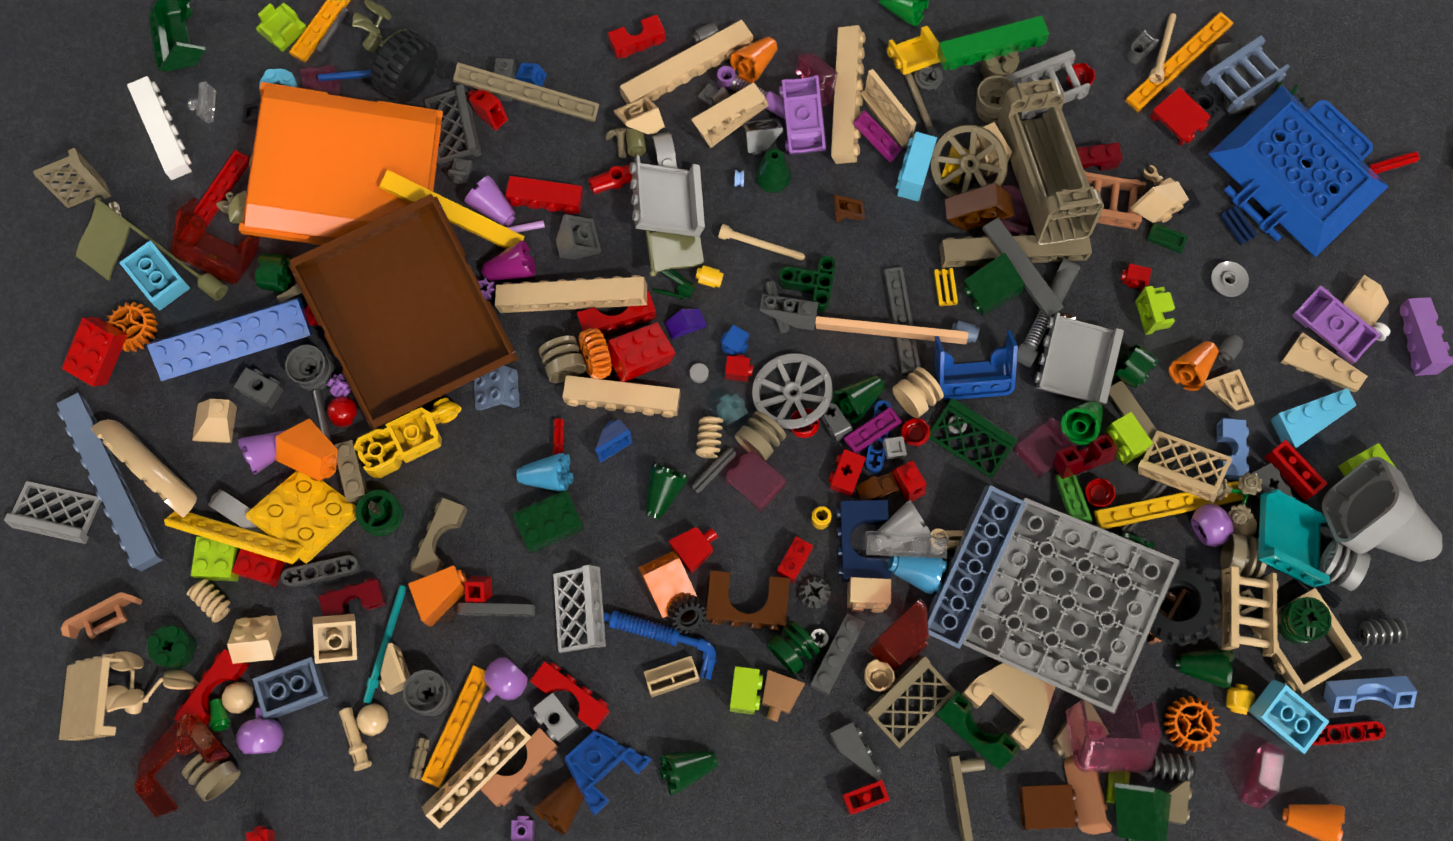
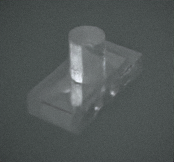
M207 82L199 83L198 98L188 101L189 108L197 110L196 115L206 123H212L214 119L216 90Z

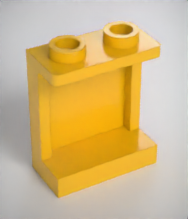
M928 26L921 28V36L902 43L895 44L892 39L888 40L887 54L894 60L895 67L903 75L940 62L937 54L939 42Z

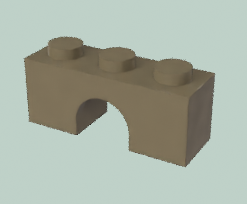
M350 440L335 444L334 446L338 449L337 463L345 498L349 503L357 504L360 498L369 491L360 469L362 461L354 449L355 442Z

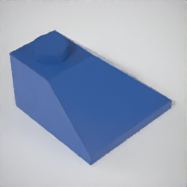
M620 419L610 421L602 430L595 449L600 463L633 443L631 432Z

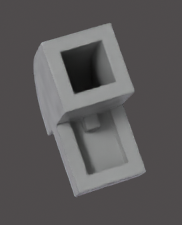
M670 131L653 134L652 138L658 166L677 168L676 154Z

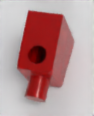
M479 89L477 92L471 90L468 93L467 97L475 113L494 131L508 121L500 100L490 92Z
M913 460L891 471L906 501L911 500L913 502L925 495L926 482Z
M695 527L671 539L669 546L677 554L688 571L693 574L714 552L710 543L718 538V535L712 528L702 534L698 527Z

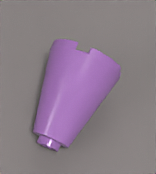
M490 176L484 177L477 183L478 186L475 189L472 188L464 202L469 207L502 226L511 225L516 219L514 217L515 211Z
M284 431L244 437L237 440L253 475L258 474L276 461V435Z

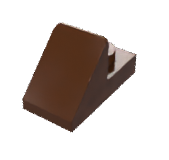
M839 195L833 196L837 223L845 218L859 221L865 218L863 201Z
M892 472L878 478L873 476L855 487L861 501L877 500L899 491Z

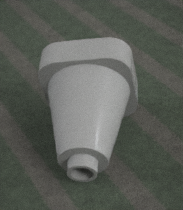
M1372 457L1364 461L1335 484L1324 496L1322 511L1333 537L1355 553H1366L1375 547L1416 562H1422L1436 558L1442 551L1441 531L1416 502L1401 471L1381 457Z

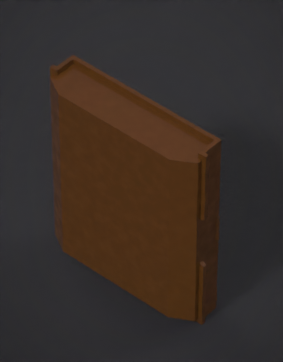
M432 194L289 260V267L318 325L323 327L324 335L335 357H338L344 369L342 372L372 431L510 362L514 363L519 360L490 301L485 300L480 290L481 286L471 266L467 265L465 261L466 253L437 196L433 197Z

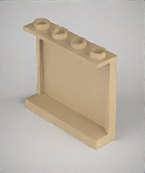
M103 654L102 657L96 656L93 659L76 661L75 664L67 666L59 740L81 741L115 736L116 727L103 726L109 666L122 663L123 659H116L115 655Z

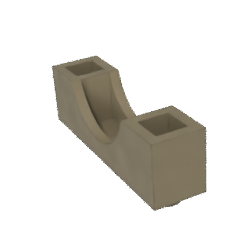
M442 498L441 503H437L433 521L430 520L427 525L426 531L428 532L425 539L422 538L419 543V553L411 561L410 567L414 574L426 577L442 570L444 563L437 556V541L444 532L461 527L468 511L465 506Z

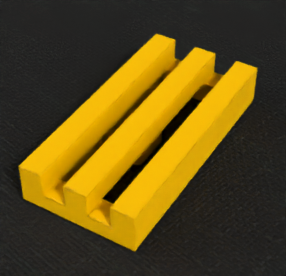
M953 268L940 271L938 269L934 270L938 305H957L958 299ZM939 275H942L946 299L945 302H943ZM947 275H949V281H950L951 294H952V300H953V301H950V295H949V289H948V282H947Z

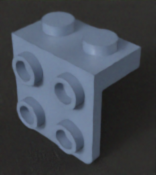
M502 366L475 379L474 396L476 410L481 411L500 404L513 408L520 406L517 370Z

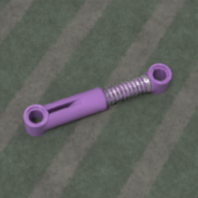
M723 66L717 72L719 88L723 86L727 91L731 89L740 91L745 86L751 84H748V81H742V78L740 79L730 66ZM759 89L769 104L765 109L786 120L784 98L771 91L767 93V91L764 92V90Z

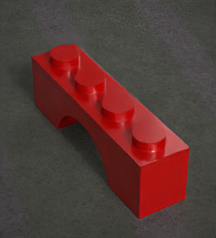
M647 291V305L629 306L623 313L616 316L604 315L595 307L577 312L582 331L597 328L602 334H611L618 329L624 327L631 328L637 323H648L657 318L649 291Z
M225 649L217 654L214 659L215 663L204 672L201 678L202 681L191 690L187 702L182 704L176 712L177 715L174 719L195 733L201 734L210 721L208 701L212 690L222 682L239 681L250 665L247 662L233 664L230 652Z
M544 661L530 682L547 695L559 690L574 694L579 702L578 718L596 731L610 713L607 709L609 705L601 698L595 700L591 697L593 693L585 686L579 688L575 685L577 680L569 674L566 676L562 675L559 672L561 668L553 662L548 664Z

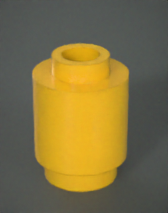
M703 265L702 269L698 268L695 278L699 279V284L715 288V286L720 287L724 273L718 269Z
M824 506L815 508L811 516L813 527L820 530L827 528L832 517L830 510Z

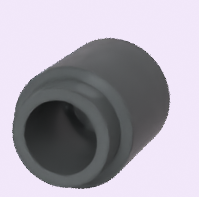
M708 23L694 30L692 37L695 44H698L718 33L719 30L715 23Z
M1233 334L1226 337L1218 348V359L1224 363H1232L1243 348V340Z

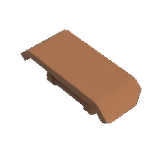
M117 593L64 621L61 627L62 635L76 639L80 629L85 627L89 638L94 639L106 630L128 621L122 607L130 603L141 605L143 600L129 594ZM116 611V617L93 628L92 623Z
M1086 750L1071 755L1064 762L1068 785L1072 784V789L1076 793V801L1073 803L1074 810L1078 813L1077 824L1082 832L1092 835L1111 832L1112 825L1108 822L1105 810H1108V806L1105 803L1101 787L1099 770L1095 771L1093 764L1095 754L1092 750Z

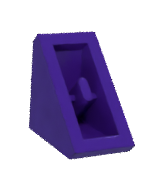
M681 309L665 322L672 340L707 327L700 309Z

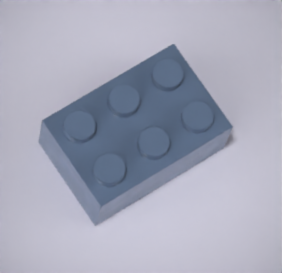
M312 657L252 679L263 718L275 719L329 698L319 663L315 664V658Z

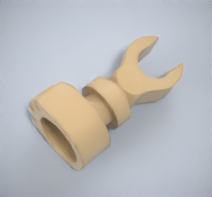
M1149 165L1148 168L1152 174H1149L1146 170L1143 171V177L1154 182L1155 186L1175 182L1171 178L1164 180L1152 165Z

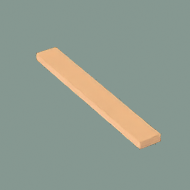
M820 316L816 317L815 322L816 329L928 341H935V336H939L941 342L967 344L968 332Z

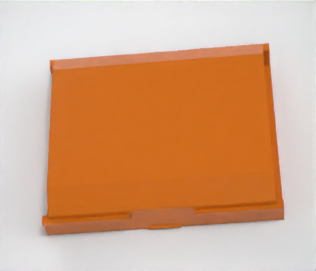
M261 82V102L243 221L239 224L241 234L323 245L411 204L379 188L387 170L433 192L443 111L384 101L360 100L329 95L328 92Z

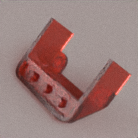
M194 197L177 211L171 252L177 259L204 272L211 273L213 276L230 284H236L242 279L255 257L260 236L249 235L239 243L237 248L206 233V222L200 216L195 215L197 198Z
M919 599L877 639L878 642L869 650L876 659L888 663L893 671L901 666L909 657L913 660L929 644L927 641L929 630L926 604Z
M194 713L183 715L138 763L135 791L155 818L178 809L177 805L155 778L178 752L182 755H188L196 749L207 764L227 759L230 756L199 716Z

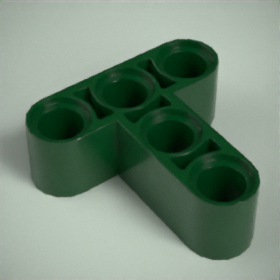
M831 256L822 257L819 261L818 271L784 267L779 273V284L784 289L813 293V302H817L818 299H824L826 302L822 304L818 302L817 308L818 312H824L828 309L836 261ZM823 265H829L831 268L825 269ZM790 276L792 279L785 280L783 277ZM808 279L810 280V282L803 283L801 280ZM820 282H827L829 285L822 286Z

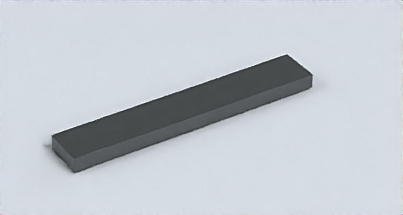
M999 217L983 226L982 230L1001 255L1003 253L1007 254L1024 281V288L1045 317L1048 319L1061 311L1064 306Z
M903 267L884 269V277L892 322L898 325L913 326ZM895 337L902 375L913 373L914 369L921 367L916 339Z

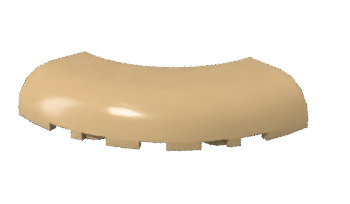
M107 419L99 421L91 427L95 435L103 439L104 445L121 462H125V465L140 480L143 479L144 483L153 492H158V495L164 502L183 518L188 514L196 503V494L166 467L136 435L116 420Z

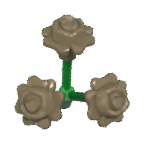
M1245 473L1244 477L1240 476L1238 488L1241 490L1232 489V487L1227 485V479H1223L1217 492L1216 499L1218 501H1221L1227 494H1242L1244 497L1242 504L1232 506L1228 512L1231 520L1240 525L1244 523L1249 524L1250 519L1253 518V514L1250 513L1251 509L1246 507L1248 497L1254 496L1262 490L1261 484L1263 480L1258 478L1257 474ZM1215 480L1211 485L1215 486L1218 480Z

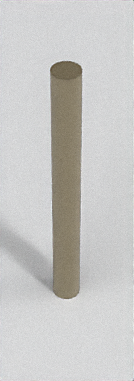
M908 73L905 75V78L926 130H930L933 128L932 122L912 73Z

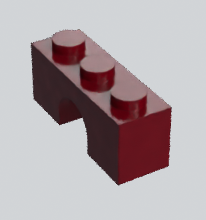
M1119 142L1076 148L1083 169L1095 165L1099 166V171L1117 169L1123 159Z
M1107 433L1097 437L1081 451H1078L1074 445L1057 451L1053 466L1061 478L1065 479L1112 462L1118 447Z
M375 578L365 579L362 584L345 585L342 590H328L324 592V595L318 596L323 616L347 614V605L355 598L361 599L362 606L367 611L387 605L382 583Z

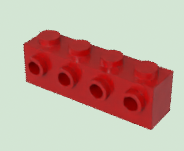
M510 176L505 196L509 204L515 207L521 205L528 206L531 209L542 208L550 212L563 211L572 215L575 213L580 214L584 193L582 186Z

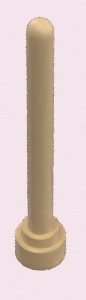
M1175 13L1169 15L1156 67L1150 71L1149 80L1153 83H1161L1165 76L1163 65L1176 19Z
M725 224L721 226L718 236L720 239L733 238L798 260L805 258L803 253L735 232L730 226Z

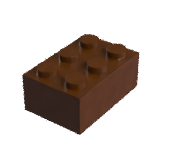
M988 183L984 187L973 188L966 193L954 194L952 197L945 199L947 220L963 231L986 225L998 217L1002 220L1014 216L1012 195L996 183Z

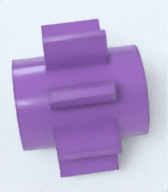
M487 278L482 281L478 280L485 300L490 299L492 301L493 294H496L494 282L489 283Z
M334 374L327 384L330 386V393L335 397H347L348 393L351 392L344 374H339L338 376Z

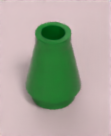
M222 699L210 701L209 726L212 727L213 731L227 729L231 720L222 704Z

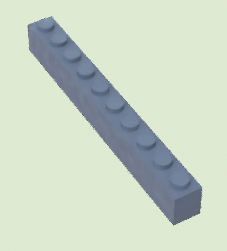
M76 393L56 403L59 411H57L58 415L67 425L65 430L70 437H73V447L81 454V464L85 469H88L90 473L88 478L98 490L96 495L105 505L103 510L106 516L111 518L113 522L111 527L121 539L119 544L129 556L127 558L129 565L132 568L144 571L159 563L163 558L111 450L104 445L103 439L98 438L91 430V427L98 422L87 399L81 394Z

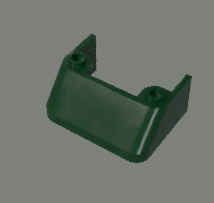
M156 0L150 10L149 23L158 71L168 72L195 66L205 52V47L189 43L186 21L192 16L190 0Z

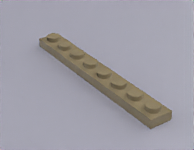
M459 62L457 63L453 82L587 121L595 122L598 103Z

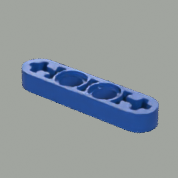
M885 400L878 401L874 408L873 418L881 413V406H885V409L892 408L891 404ZM888 433L876 440L882 443L883 448L881 450H874L872 444L868 446L865 467L870 473H878L882 469L885 457L882 441L888 438ZM874 455H878L876 463L879 465L876 468H872V464H869L872 463Z

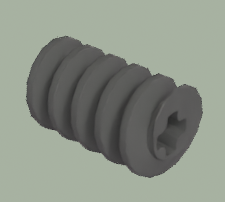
M1399 617L1385 620H1365L1359 625L1358 633L1363 646H1368L1369 643L1373 646L1377 642L1380 645L1384 644V642L1391 644L1392 641L1399 643L1401 639L1404 641L1407 639L1405 622Z
M1153 751L1150 758V769L1153 777H1156L1157 773L1160 772L1161 778H1164L1165 774L1168 773V777L1171 780L1174 774H1176L1178 781L1181 780L1182 775H1184L1185 781H1189L1191 776L1193 778L1196 776L1197 760L1195 756L1188 757L1187 755H1182L1180 757L1179 754L1172 755L1168 752L1163 754L1161 751L1157 753Z

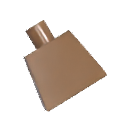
M768 670L762 705L769 707L766 719L778 722L781 712L789 714L805 683Z

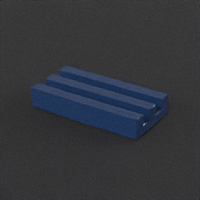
M1237 206L1219 216L1240 246L1257 236V233ZM1228 216H1230V218L1232 219V221L1235 223V226L1233 225V223L1231 222V220L1228 218ZM1238 230H1240V232H1241L1242 235L1245 237V239H1243V237H1242L1241 234L1238 232Z

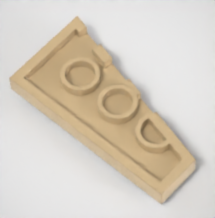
M1305 333L1300 334L1280 362L1285 365H1292L1302 372L1306 371L1314 374V377L1329 380L1332 384L1344 389L1348 388L1349 391L1354 393L1359 390L1368 377Z

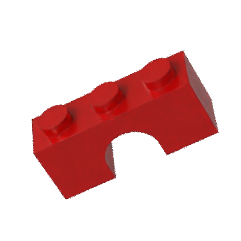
M657 14L641 20L642 32L639 35L633 36L628 34L625 27L608 32L609 43L617 59L626 58L632 53L644 51L646 48L660 45L666 41L665 30Z

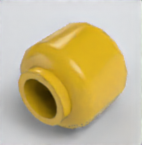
M1236 684L1235 688L1231 687L1227 690L1226 706L1230 708V712L1247 715V712H1249V709L1254 704L1255 694L1253 691L1248 690V686Z

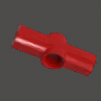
M630 164L622 167L614 166L609 172L589 178L588 183L592 193L595 195L612 188L620 189L625 183L631 182ZM618 176L620 179H614L613 177Z

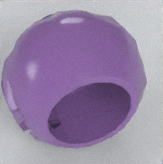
M1202 505L1192 516V528L1204 545L1212 547L1222 546L1231 538V533H1233L1231 517L1219 505ZM1199 525L1203 529L1206 538H1203V535L1200 534V530H1198Z
M497 658L485 670L484 679L490 690L483 697L488 702L496 695L507 701L517 699L524 692L528 678L508 658Z
M256 708V719L245 722L238 729L236 735L238 748L244 754L276 752L283 742V728L279 722L263 718L261 708Z

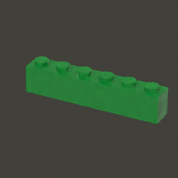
M1038 16L940 42L937 54L943 70H954L959 66L972 65L982 60L988 61L1000 55L1006 56L1015 51L1022 52L1034 46L1040 47L1046 44L1049 32L1043 17Z

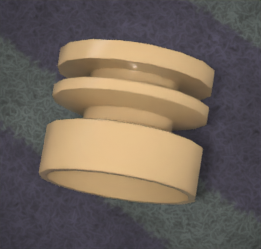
M917 367L913 370V373L908 374V381L902 379L892 388L898 403L914 418L921 417L928 411V405L934 406L936 401H940L944 397L937 381L929 372L921 367Z

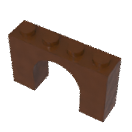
M711 571L706 621H710L711 625L730 623L729 626L731 627L749 625L751 629H761V626L769 627L771 631H781V628L786 627L790 578L770 576L767 603L760 611L745 614L737 611L730 603V572Z

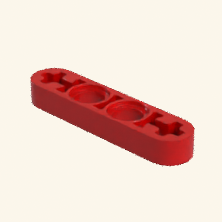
M1378 721L1327 725L1324 731L1322 730L1320 733L1324 737L1317 738L1311 746L1379 740L1385 736L1386 729ZM1352 727L1358 729V738H1353L1350 735ZM1373 728L1378 729V733L1366 734L1365 731ZM1331 729H1336L1339 732L1338 740H1333L1330 737Z

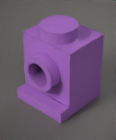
M517 816V820H512L511 841H534L535 821L529 820V816ZM519 828H525L524 835L518 833Z

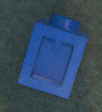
M522 62L515 78L542 87L547 74L539 64Z

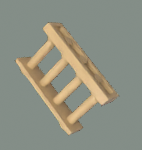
M1231 566L1222 570L1221 650L1230 651L1239 648V644L1262 647L1263 656L1277 654L1279 648V641L1277 640V573L1264 576L1263 580L1240 576L1239 567ZM1239 584L1263 588V599L1240 596ZM1239 604L1262 607L1263 619L1240 616ZM1239 624L1263 627V639L1240 636Z

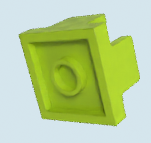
M283 2L276 10L269 3L258 14L261 24L256 27V30L283 52L307 27L299 20L296 12Z
M1145 287L1135 301L1145 335L1153 334L1156 330L1170 328L1175 322L1174 318L1165 320L1163 315L1164 312L1175 309L1171 293H1164V287Z

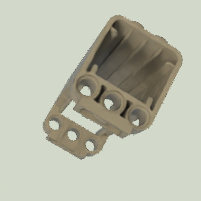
M1053 78L1018 83L1017 87L1009 89L1006 92L998 118L1000 132L1012 151L1009 159L1039 245L1089 237L1093 233L1104 208L1099 191L1094 189L1093 186H1089L1062 111L1065 101L1059 82L1054 81ZM1049 108L1047 113H1043L1042 118L1020 121L1018 112Z

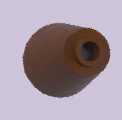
M571 776L536 804L533 810L540 819H545L549 823L548 826L564 835L569 831L584 797L573 776Z

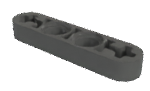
M347 555L292 567L282 572L281 581L288 587H297L352 575L359 570L360 563L354 556ZM349 560L354 563L350 570L347 567H341L342 572H340L338 562L342 566L347 565ZM329 564L335 565V571L332 574H326L325 568ZM314 568L316 571L315 576L311 579L306 578V571ZM299 571H301V577L303 579L302 581L299 577L293 578L292 582L287 580V578L290 577V573H292L294 576L300 575Z
M458 603L457 614L464 616L534 617L535 605Z

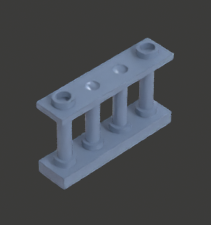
M1259 36L1207 71L1201 80L1204 86L1211 82L1215 83L1232 101L1227 109L1229 113L1234 109L1239 110L1245 105L1247 100L1275 81L1280 82L1287 75L1286 71L1290 67L1288 64L1278 69L1262 51V45L1266 41L1262 36ZM1251 55L1257 56L1270 70L1272 75L1265 79L1248 60ZM1238 64L1243 65L1259 84L1252 88L1235 70V66ZM1225 73L1229 74L1246 93L1238 97L1221 79L1222 75Z

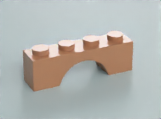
M541 728L525 743L527 760L524 767L518 773L511 776H501L495 773L480 788L497 807L501 805L506 806L513 798L511 795L516 790H522L528 782L526 780L531 775L535 776L543 768L541 764L546 759L550 761L558 753L556 751L558 748L557 744Z

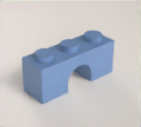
M1223 418L1217 423V442L1226 443L1232 449V456L1229 457L1233 459L1224 479L1239 481L1240 476L1244 477L1245 473H1249V465L1246 463V457L1249 454V446L1246 445L1249 428L1246 427V420ZM1218 459L1217 469L1224 467L1226 462Z

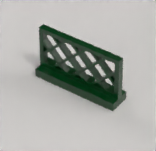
M954 398L950 400L931 429L929 437L931 441L990 479L993 478L1018 440ZM948 411L956 416L957 423L946 425L944 417ZM966 423L971 425L973 433L962 435L960 425ZM957 425L960 436L949 438L947 427ZM944 428L946 439L938 440L932 436L936 429ZM976 435H987L989 444L979 446ZM974 436L976 446L965 448L963 438ZM961 439L962 449H952L950 440ZM1001 444L1007 448L1003 455L995 456L993 445ZM990 446L992 457L981 459L979 448ZM977 449L979 460H969L966 451ZM993 459L995 468L989 473L983 468L982 461Z

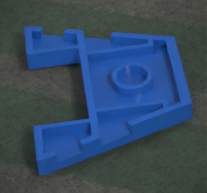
M593 731L565 757L564 761L592 814L595 816L609 801L595 785L621 761H624L638 775L651 762V758L646 755L641 756L635 753V750L627 749L617 744V741Z

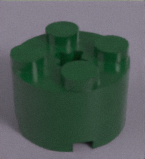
M262 253L257 261L261 263L260 268H256L255 271L257 286L262 290L286 292L289 285L293 284L295 280L289 267V260L293 259V257L282 254Z
M1136 343L1129 349L1132 352L1122 357L1114 373L1116 377L1132 388H1137L1139 384H1144L1149 377L1148 371L1154 369L1159 362L1153 354Z
M164 626L155 631L147 640L148 654L151 660L160 666L170 669H180L187 666L194 658L193 655L197 648L193 635L176 626Z

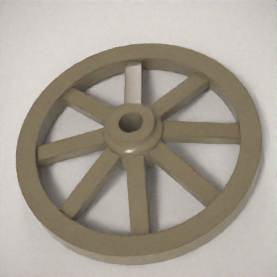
M963 125L945 133L935 145L931 157V170L935 183L949 198L959 193L953 191L947 183L963 172L966 175L961 194L968 192L972 173H974L981 187L987 184L979 168L998 173L995 183L1000 187L1007 174L1008 160L1003 144L994 133L977 125ZM971 132L969 154L954 137L956 134ZM977 134L982 135L992 143L978 155H976ZM948 140L963 157L962 159L940 156ZM996 149L999 157V167L982 163L980 160ZM939 162L959 164L960 168L943 179L940 173Z

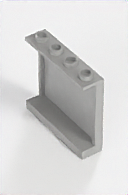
M636 156L634 162H631L629 169L630 174H632L630 187L633 189L631 203L634 205L632 219L635 221V229L699 237L705 228L700 165L693 164L690 170L643 164L640 163V156Z
M1056 313L1048 321L1047 327L1050 329L1043 341L1045 350L1039 358L1041 366L1034 378L1035 388L1086 402L1097 401L1101 405L1107 404L1124 330L1118 328L1111 330L1062 317L1060 313Z

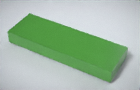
M1056 475L1055 481L1067 514L1091 524L1092 517L1076 475L1062 479L1060 475Z

